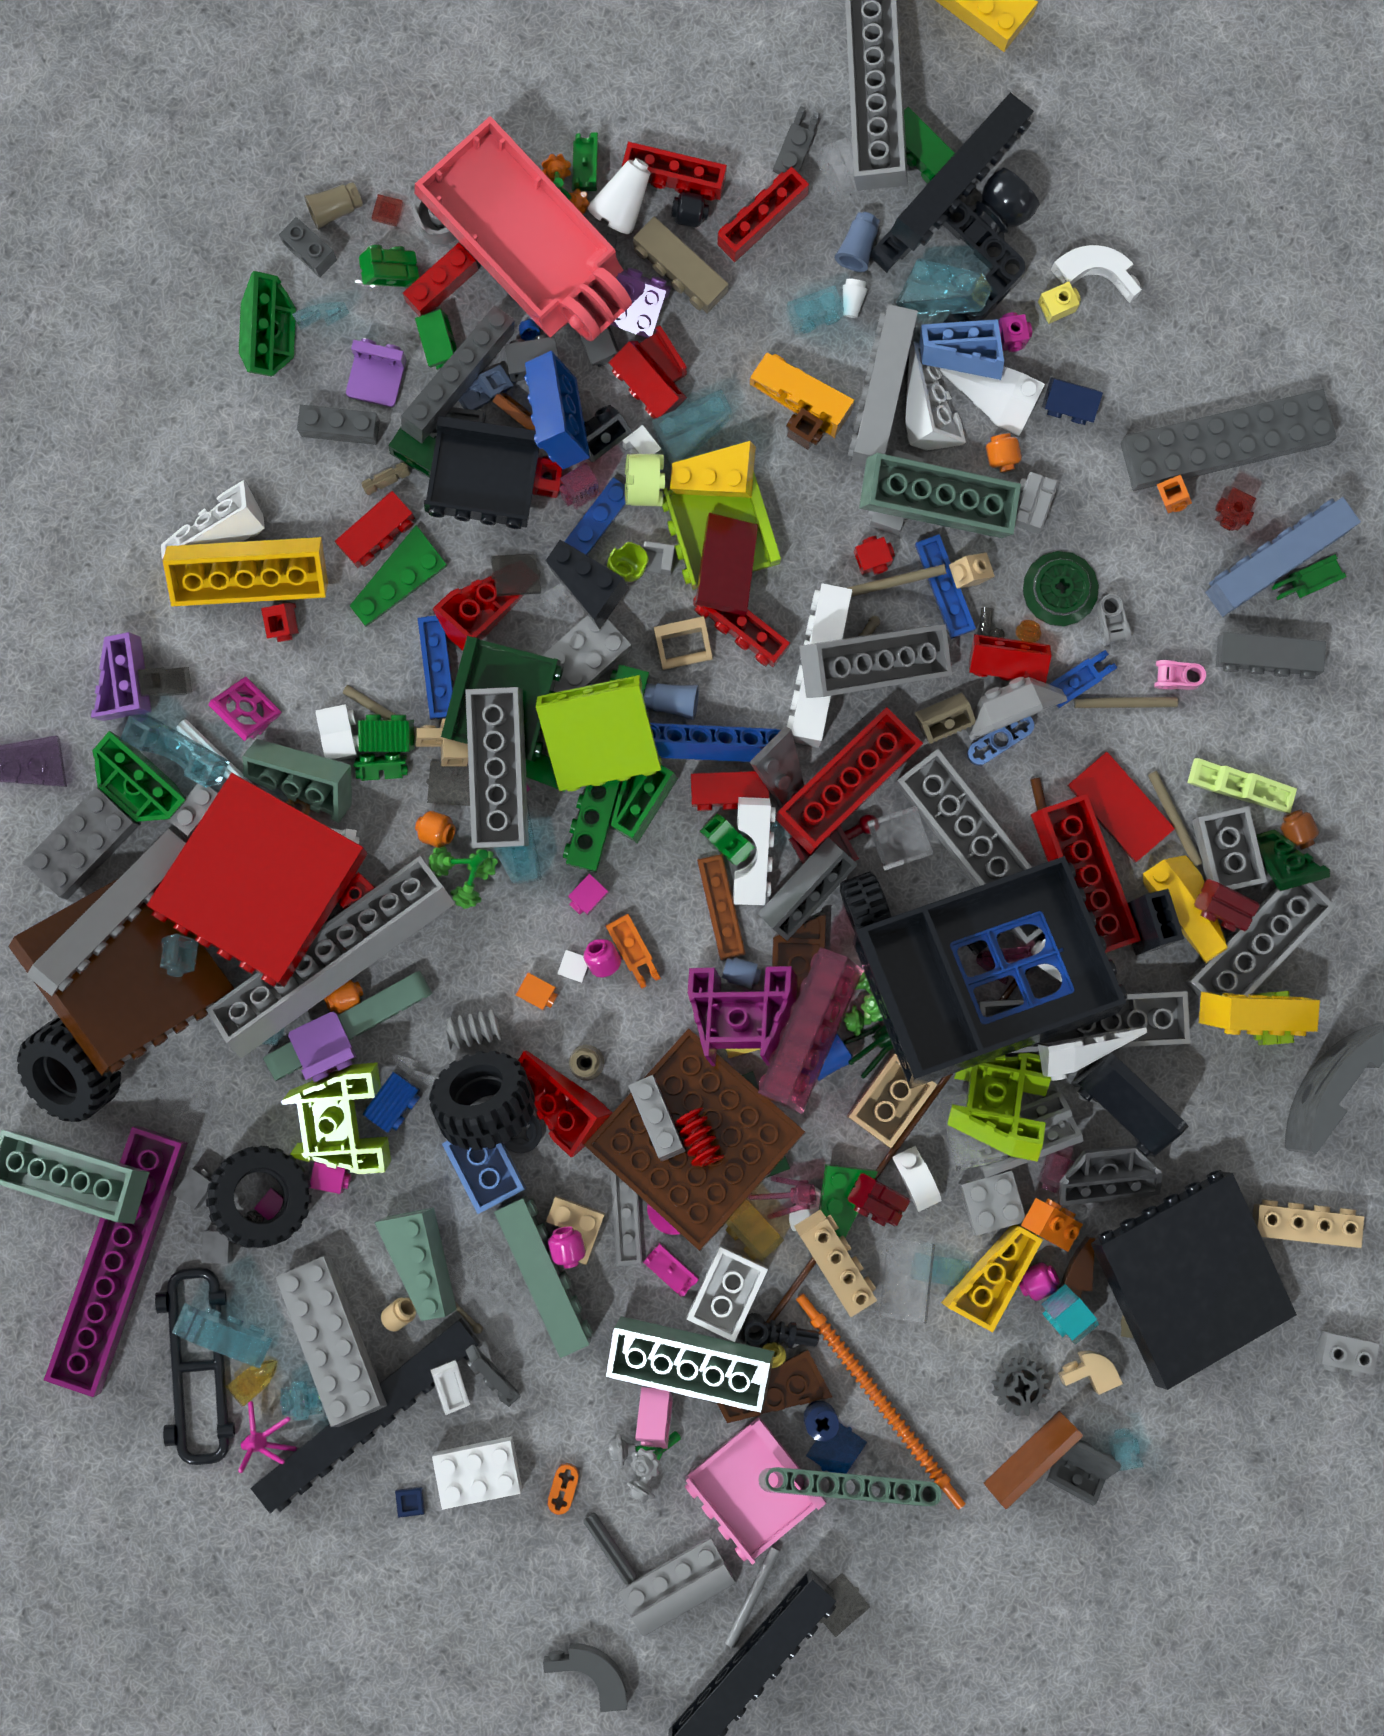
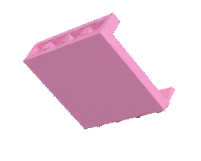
M759 1416L685 1476V1481L688 1483L685 1485V1488L694 1499L697 1496L704 1504L701 1508L710 1519L715 1517L721 1525L718 1529L727 1541L731 1538L737 1545L735 1551L744 1562L748 1559L752 1565L755 1563V1558L816 1508L819 1510L826 1504L824 1497L770 1493L760 1487L759 1475L766 1468H801ZM771 1473L768 1478L769 1484L772 1487L778 1484V1477L775 1473ZM797 1475L794 1480L798 1490L802 1489L804 1485V1480L800 1475Z

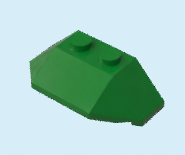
M258 271L251 273L241 301L239 355L247 372L272 377L294 358L296 308L288 293L280 284L281 281L278 276Z
M109 731L92 750L93 758L95 759L98 788L135 822L171 819L187 800L178 786L138 749L113 732Z

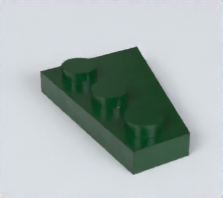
M1275 829L1256 834L1263 865L1279 891L1330 877L1329 868L1324 865L1319 866L1314 862V858L1311 855L1301 853L1295 848L1293 842Z

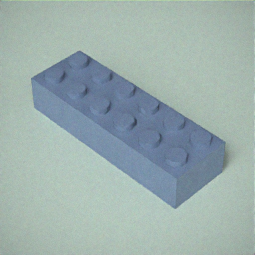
M1344 497L1336 502L1332 498L1321 505L1315 512H1311L1303 517L1292 528L1290 526L1271 542L1268 541L1260 546L1257 551L1251 554L1252 558L1247 555L1238 561L1236 565L1230 568L1231 573L1228 569L1220 573L1214 580L1209 582L1211 587L1205 593L1221 616L1224 617L1347 534L1361 521Z

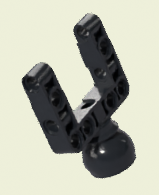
M1003 167L986 181L982 191V201H976L975 205L968 206L962 201L961 205L954 212L961 213L964 216L961 222L952 221L950 219L952 215L950 211L946 215L948 219L943 226L958 240L962 239L973 249L974 255L991 271L952 311L943 323L984 320L1024 276L1025 261L1005 242L1004 234L1008 233V227H1016L1028 221L1035 214L1040 203L1030 187L1007 168ZM889 231L873 248L870 258L888 273L889 269L899 259L903 260L911 249L904 243L899 242ZM990 247H997L1001 253L997 257H991L988 255L987 250ZM1009 264H1015L1019 271L1016 274H1009L1005 267ZM972 302H981L984 308L979 312H974L970 308Z

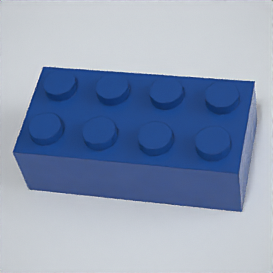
M552 350L526 362L527 374H525V381L530 392L528 400L533 411L531 420L536 430L534 440L540 449L543 448L548 453L550 460L556 462L563 470L590 458L577 378Z

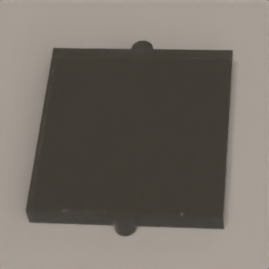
M535 553L491 556L493 571L491 578L494 579L497 596L541 594L539 580L541 572L537 569Z
M431 761L429 779L426 781L429 784L427 803L470 806L469 764L467 766H441V761Z
M843 1573L828 1584L834 1591L836 1598L834 1605L836 1608L827 1619L823 1617L819 1621L824 1623L835 1637L870 1608V1605L860 1595L859 1588L854 1587Z

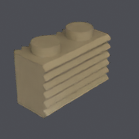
M962 693L915 712L920 730L930 744H933L934 741L937 742L938 739L942 740L943 737L947 738L948 735L952 736L957 731L961 732L962 729L966 730L967 727L971 728L976 722L971 705Z

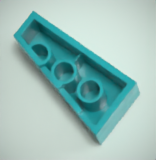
M1066 1284L1041 1304L1045 1309L1042 1313L1043 1316L1062 1338L1067 1335L1075 1345L1099 1325L1098 1319Z

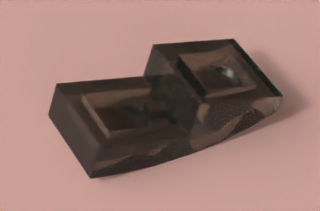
M161 667L137 670L141 696H173L192 693L189 667L172 669Z

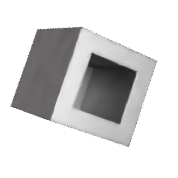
M203 1166L200 1169L197 1167L191 1168L173 1195L193 1209L200 1208L208 1196L207 1187L212 1180L211 1176L213 1173Z
M210 1225V1229L202 1231L201 1263H230L233 1261V1243L216 1230V1225Z

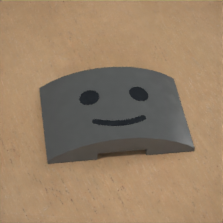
M1376 1023L1349 1034L1329 1048L1312 1066L1298 1088L1289 1111L1285 1133V1148L1287 1150L1317 1154L1347 1113V1110L1339 1104L1365 1068H1380L1383 1064L1384 1023Z

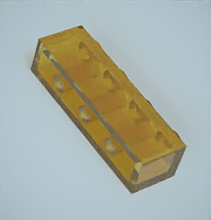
M748 1200L726 1222L728 1225L725 1229L726 1232L735 1241L739 1238L746 1245L743 1250L753 1261L758 1258L762 1262L784 1241L779 1233Z

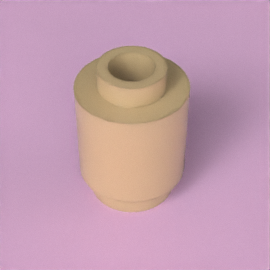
M401 1297L382 1311L381 1321L386 1329L396 1332L415 1318L417 1311L410 1298Z

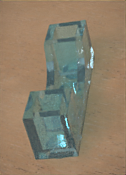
M146 713L129 716L120 738L141 751L156 753L171 759L184 769V776L203 787L220 784L229 760Z

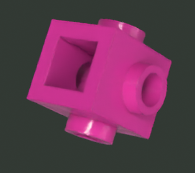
M1012 312L1003 315L998 321L1003 351L1016 352L1025 348L1030 337H1032L1031 323L1026 321L1025 314L1017 315V313Z

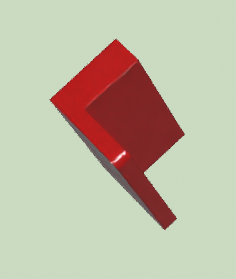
M660 325L657 326L656 333L640 342V344L675 383L687 375V367Z

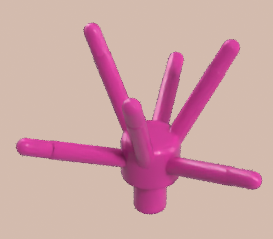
M249 1401L248 1412L251 1434L241 1442V1448L247 1450V1453L238 1469L239 1473H243L252 1453L261 1452L274 1461L284 1464V1459L266 1448L287 1451L297 1450L295 1446L267 1442L266 1439L267 1436L288 1423L291 1418L286 1417L263 1433H257L253 1402Z

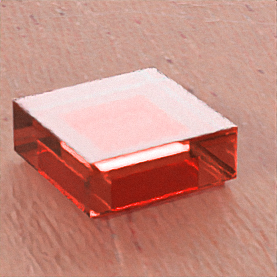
M378 194L371 217L372 221L397 227L403 201Z

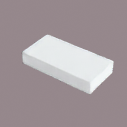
M455 1360L430 1370L445 1415L470 1405L459 1367Z

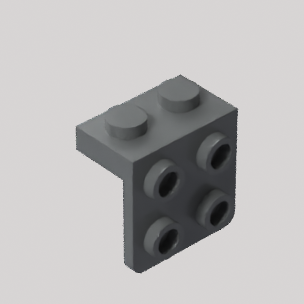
M1079 1440L1051 1467L1046 1481L1094 1506L1097 1504L1105 1480L1117 1473L1121 1468V1464L1115 1461L1112 1455L1100 1453L1093 1449L1088 1442Z

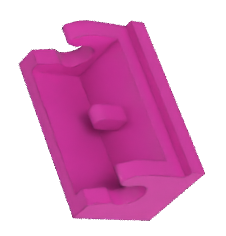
M661 1243L643 1261L647 1267L680 1297L685 1296L687 1291L699 1280L696 1274Z

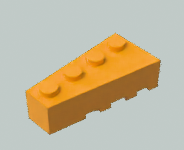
M766 353L750 377V385L794 413L798 414L801 408H804L824 421L822 431L833 438L836 437L851 414L854 399L813 378L801 369L791 366L777 354L771 355Z

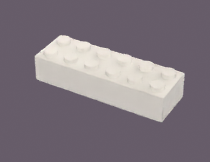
M822 583L820 591L815 590L811 604V610L815 611V615L809 616L805 634L810 635L809 641L805 640L803 645L843 638L852 589ZM799 665L795 684L800 685L799 691L794 690L790 709L795 710L794 716L789 715L787 727L792 730L794 743L819 748L831 696L806 698L802 665Z

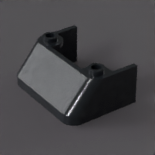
M1112 1053L1089 1064L1071 1083L1074 1087L1080 1088L1077 1092L1086 1101L1094 1100L1098 1102L1135 1137L1136 1147L1146 1157H1155L1189 1127L1175 1111Z

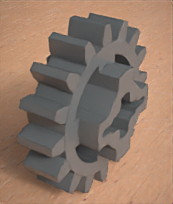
M1022 1357L1020 1363L1015 1358H1011L1012 1365L1010 1366L1003 1362L1004 1370L1002 1372L999 1370L995 1371L999 1379L992 1380L991 1382L998 1388L992 1391L994 1396H1000L996 1401L997 1404L1000 1406L1006 1403L1004 1410L1009 1413L1013 1408L1016 1416L1020 1415L1021 1410L1029 1416L1030 1408L1038 1412V1402H1047L1042 1395L1050 1393V1390L1044 1387V1384H1047L1049 1379L1041 1378L1045 1372L1044 1369L1039 1368L1035 1370L1037 1363L1032 1361L1027 1365V1359ZM1022 1369L1030 1371L1035 1377H1025ZM1011 1373V1379L1008 1383L1004 1384L1006 1377ZM1019 1378L1027 1385L1023 1387V1396L1015 1389V1387H1018ZM1034 1390H1037L1033 1399L1030 1400L1029 1397L1031 1396L1032 1392ZM1014 1395L1018 1398L1019 1404L1009 1401L1006 1396Z

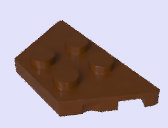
M821 915L802 924L788 941L780 935L773 937L772 967L792 966L798 977L796 1003L817 1015H823L826 915Z

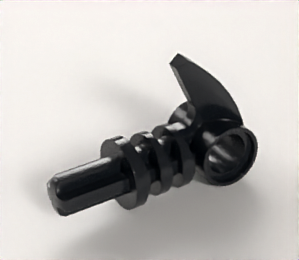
M757 1313L748 1314L742 1325L746 1345L760 1348L762 1343L772 1344L774 1340H776L777 1345H782L785 1342L786 1348L791 1349L794 1344L816 1347L819 1342V1332L797 1328L796 1322H790L787 1326H785L783 1321H780L778 1325H776L775 1320L765 1323L764 1318ZM752 1326H761V1329L758 1332H749V1329Z

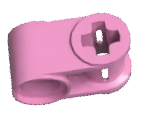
M1171 660L1156 661L1158 678L1154 687L1157 689L1194 690L1205 681L1206 671L1200 664ZM1194 671L1197 673L1198 682H1190L1187 679V672Z

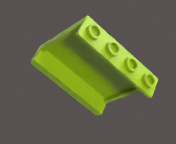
M753 473L751 498L676 494L672 490L668 491L667 487L663 489L662 509L663 512H669L671 521H667L668 529L671 536L676 535L678 545H675L678 560L683 559L686 569L682 570L683 578L686 585L691 584L692 590L698 587L706 521L709 513L758 524L752 572L780 564L781 557L755 473Z
M640 675L537 696L536 710L559 791H576L583 786H600L612 780L625 781L632 776L641 774L649 776L661 770V756H658L642 693Z

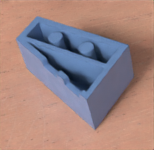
M998 319L921 325L919 346L923 365L1001 380L1004 356Z

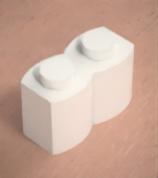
M346 704L316 710L325 758L340 761L358 757L359 738L358 734L354 735L352 725H356L354 710H349Z

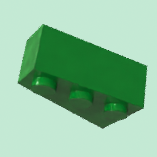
M661 765V770L653 775L644 776L641 774L623 781L611 826L617 832L638 844L678 780L675 773Z

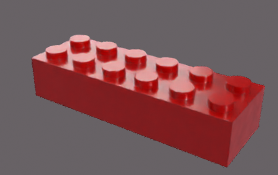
M886 707L777 812L775 820L811 855L919 750L923 742Z
M1088 794L1057 803L1030 814L1047 861L1065 856L1067 862H1071L1076 872L1074 879L1077 886H1081L1086 896L1084 903L1087 910H1091L1095 916L1096 926L1094 927L1098 936L1102 935L1107 947L1105 953L1141 941Z

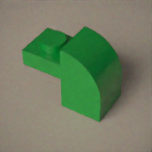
M718 813L700 830L701 834L729 862L736 866L740 862L745 861L749 857L750 852L755 848Z

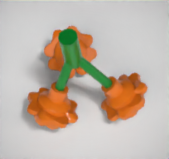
M550 154L548 159L541 163L544 168L542 172L582 214H585L587 207L590 205L587 199V192L576 189L574 192L568 193L563 188L564 179L571 175V170L568 169L571 167L570 161L565 160L562 154L557 156Z

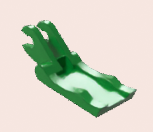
M1336 554L1289 575L1288 579L1271 587L1272 590H1276L1290 583L1294 587L1277 596V600L1297 593L1300 599L1346 578L1345 572H1342L1336 560L1338 559Z

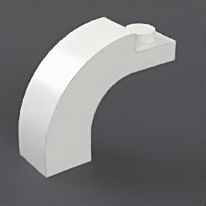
M1089 245L1075 248L1057 259L1051 268V271L1062 284L1070 282L1072 285L1080 278L1088 275L1103 276L1116 286L1129 303L1136 299L1142 290L1138 279L1128 273L1133 263L1122 253L1105 246Z

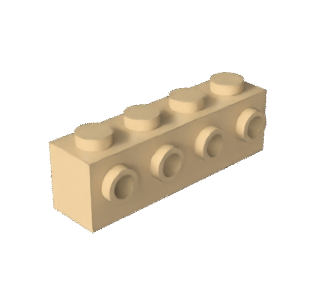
M1262 1199V1204H1254L1253 1219L1261 1237L1362 1248L1364 1216L1356 1215V1210L1340 1208V1213L1330 1212V1207L1314 1205V1210L1304 1209V1204L1288 1202V1207L1278 1206V1201Z
M820 1209L794 1226L850 1317H853L877 1301L872 1293L876 1290L874 1284L868 1276L863 1278L860 1271L864 1270L856 1256L851 1258L847 1251L851 1247L844 1236H837L835 1230L839 1229L831 1215L826 1217Z

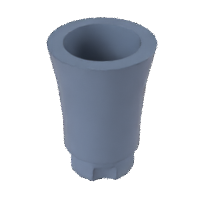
M868 212L857 213L841 247L834 257L839 265L855 272L867 271L870 254L880 224V220L875 215Z
M646 684L644 693L646 709H653L656 712L669 713L695 720L699 699V685Z

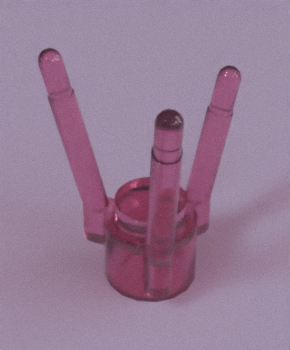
M775 1176L771 1177V1181L795 1187L786 1193L749 1196V1200L791 1198V1202L797 1204L769 1214L767 1216L769 1220L799 1210L810 1209V1205H814L816 1201L815 1187L813 1184H809L808 1180L799 1181Z

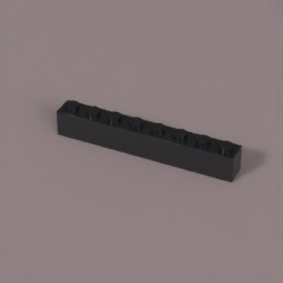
M1010 92L899 215L890 233L913 251L920 244L925 246L934 234L932 230L934 228L939 230L948 219L947 213L950 211L953 214L962 203L960 199L963 195L967 198L976 187L974 183L977 180L982 182L990 171L988 167L991 164L996 166L1004 156L1003 150L1009 151L1018 140L1016 136L1018 134L1023 135L1032 124L1029 119L1034 111Z

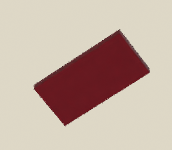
M713 513L708 514L695 601L696 605L742 616L746 615L758 524Z

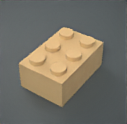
M893 1053L847 1117L887 1147L892 1148L937 1084L931 1081L910 1089L898 1057Z

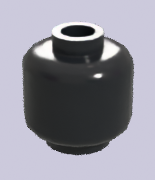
M681 192L678 197H674L671 217L675 218V222L678 225L699 227L702 220H707L709 205L704 204V196L701 194Z

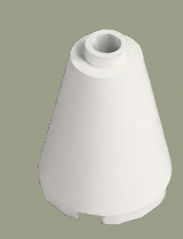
M635 158L634 161L628 160L590 202L588 206L589 212L599 221L603 218L609 223L607 226L624 234L632 233L651 174L647 169L649 166L638 158Z

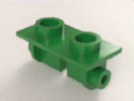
M389 752L385 756L375 757V754L371 753L362 754L359 758L355 759L353 765L354 767H360L355 769L356 779H361V781L380 780L379 770H384L385 779L403 778V776L408 775V766L402 765L406 763L407 755H401L400 752Z

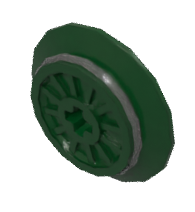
M1055 551L1042 555L1031 564L1024 577L1023 595L1027 607L1036 618L1049 625L1064 627L1080 622L1091 613L1098 599L1099 584L1095 571L1085 559L1071 552ZM1059 582H1062L1063 586L1068 587L1063 594L1060 589L1055 588Z

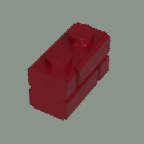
M1211 879L1205 881L1201 894L1198 895L1194 903V907L1202 910L1200 916L1212 922H1215L1216 918L1222 920L1220 926L1232 932H1235L1237 928L1247 931L1253 920L1252 917L1255 916L1260 906L1258 902Z
M864 1173L860 1174L855 1183L856 1187L852 1189L847 1198L849 1202L856 1205L854 1211L865 1217H868L869 1213L873 1215L871 1220L884 1227L886 1223L897 1226L903 1216L902 1212H905L910 1203L909 1198Z

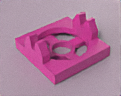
M244 677L214 697L208 704L244 741L250 737L254 740L258 734L261 735L269 724L282 713L247 677ZM239 694H245L252 698L241 697ZM233 700L236 703V709L229 712L226 704ZM239 703H249L253 711L246 712L242 710ZM257 704H260L263 709V718L256 712ZM240 716L250 717L256 724H243L237 718Z

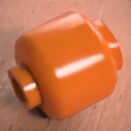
M1010 433L991 437V442L986 445L989 465L992 468H999L1000 473L1015 470L1014 465L1022 460L1019 441L1016 437H1011Z
M435 811L426 812L423 817L417 819L415 825L418 839L422 843L438 848L451 843L456 831L455 825L449 816Z
M349 980L324 998V1001L330 1012L334 1011L340 1015L361 1002L360 997L364 994L358 981L353 982Z

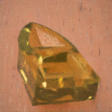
M267 1360L256 1363L245 1369L225 1387L243 1407L270 1383L276 1370L277 1361Z

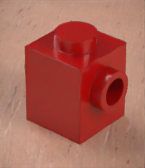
M877 536L866 538L862 541L863 544L855 547L854 555L862 575L871 572L874 575H878L888 571V566L893 561L892 557H895L891 543H886L884 537L878 539Z

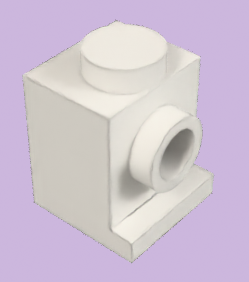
M643 425L622 440L625 450L631 448L630 454H662L661 447Z

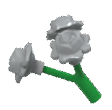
M676 1431L669 1435L668 1449L681 1440L680 1435ZM617 1434V1440L610 1442L609 1453L611 1460L618 1461L619 1466L623 1467L628 1455H632L631 1467L642 1478L640 1481H629L627 1483L630 1488L629 1495L634 1500L645 1503L649 1498H655V1495L651 1493L652 1489L649 1485L653 1479L652 1477L659 1474V1460L668 1449L627 1444L622 1440L621 1435Z

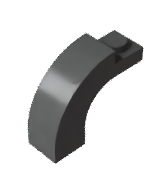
M570 1643L569 1654L558 1650L549 1652V1656H544V1673L578 1671L588 1675L598 1688L600 1712L627 1710V1690L623 1675L616 1663L603 1651L586 1644Z

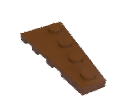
M808 1349L784 1361L781 1366L771 1369L766 1401L761 1413L717 1403L726 1422L731 1423L764 1413L811 1403L820 1399L832 1398V1395Z

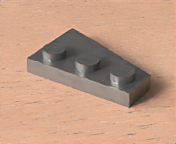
M785 726L749 762L781 808L804 787L792 730Z

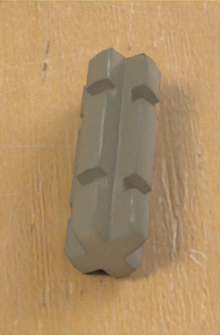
M401 462L395 465L396 468L394 469L391 467L374 475L373 479L368 478L362 481L361 484L365 493L370 495L376 492L377 488L382 489L397 482L400 477L403 479L409 476L410 470L407 464Z

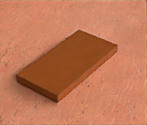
M1058 1411L983 1484L1005 1509H1008L1083 1437V1434Z

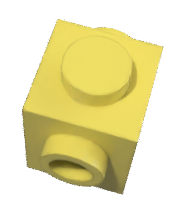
M1066 282L1042 293L1038 303L1048 324L1075 313L1081 299L1078 290L1075 287L1072 288L1070 282Z

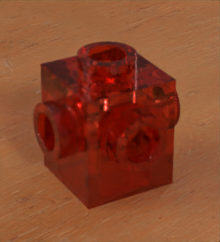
M1233 487L1225 498L1221 497L1215 507V511L1218 512L1215 520L1220 522L1221 527L1229 531H1238L1243 525L1248 526L1254 515L1251 509L1256 498Z

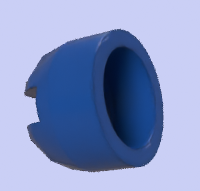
M527 319L520 323L519 334L521 339L525 341L535 340L540 335L539 326L534 320Z

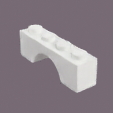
M738 797V830L748 834L756 844V853L746 867L734 871V904L765 905L766 897L771 895V881H767V872H772V857H768V849L774 846V832H770V822L775 823L776 809L771 807L770 798Z

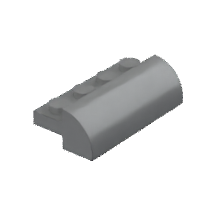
M1062 1092L1021 1106L1020 1118L1046 1122L1044 1142L1039 1158L1083 1142L1082 1133L1072 1116L1071 1109ZM966 1134L976 1163L980 1166L985 1178L1031 1161L1011 1157Z
M709 1537L619 1589V1594L629 1610L631 1619L643 1636H646L736 1584L737 1581L712 1538Z

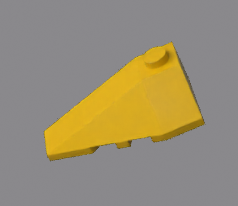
M1186 855L1164 859L1143 873V883L1149 893L1169 889L1182 933L1205 963L1228 949L1218 919L1216 918L1215 922H1212L1200 916L1202 910L1194 907L1198 895L1201 894L1204 880L1202 874Z

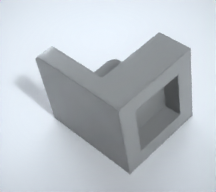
M644 541L643 549L647 551L649 558L645 572L671 575L675 546Z

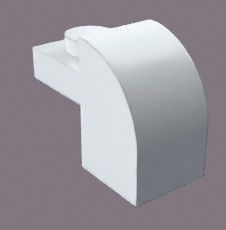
M916 1146L892 1157L918 1212L942 1201L936 1183Z

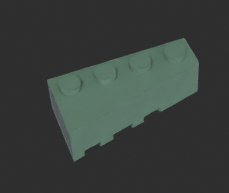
M257 738L242 756L244 777L274 791L277 788L283 791L287 798L293 801L299 799L309 804L310 809L317 813H320L322 810L330 814V819L339 823L352 805L350 764Z
M434 1207L391 1215L374 1222L420 1320L425 1321L446 1317L457 1310Z

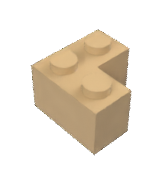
M556 1195L546 1222L558 1227L570 1226L582 1234L586 1253L579 1263L587 1265L605 1213Z

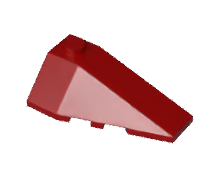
M519 561L494 572L492 576L482 580L478 579L469 586L462 589L457 588L449 592L433 607V611L447 637L463 651L467 636L483 640L539 580V577Z
M527 1050L523 1051L518 1061L524 1067L536 1100L534 1105L538 1110L536 1113L539 1119H543L550 1130L548 1134L551 1139L570 1157H574L585 1147L584 1144L613 1112L594 1095Z

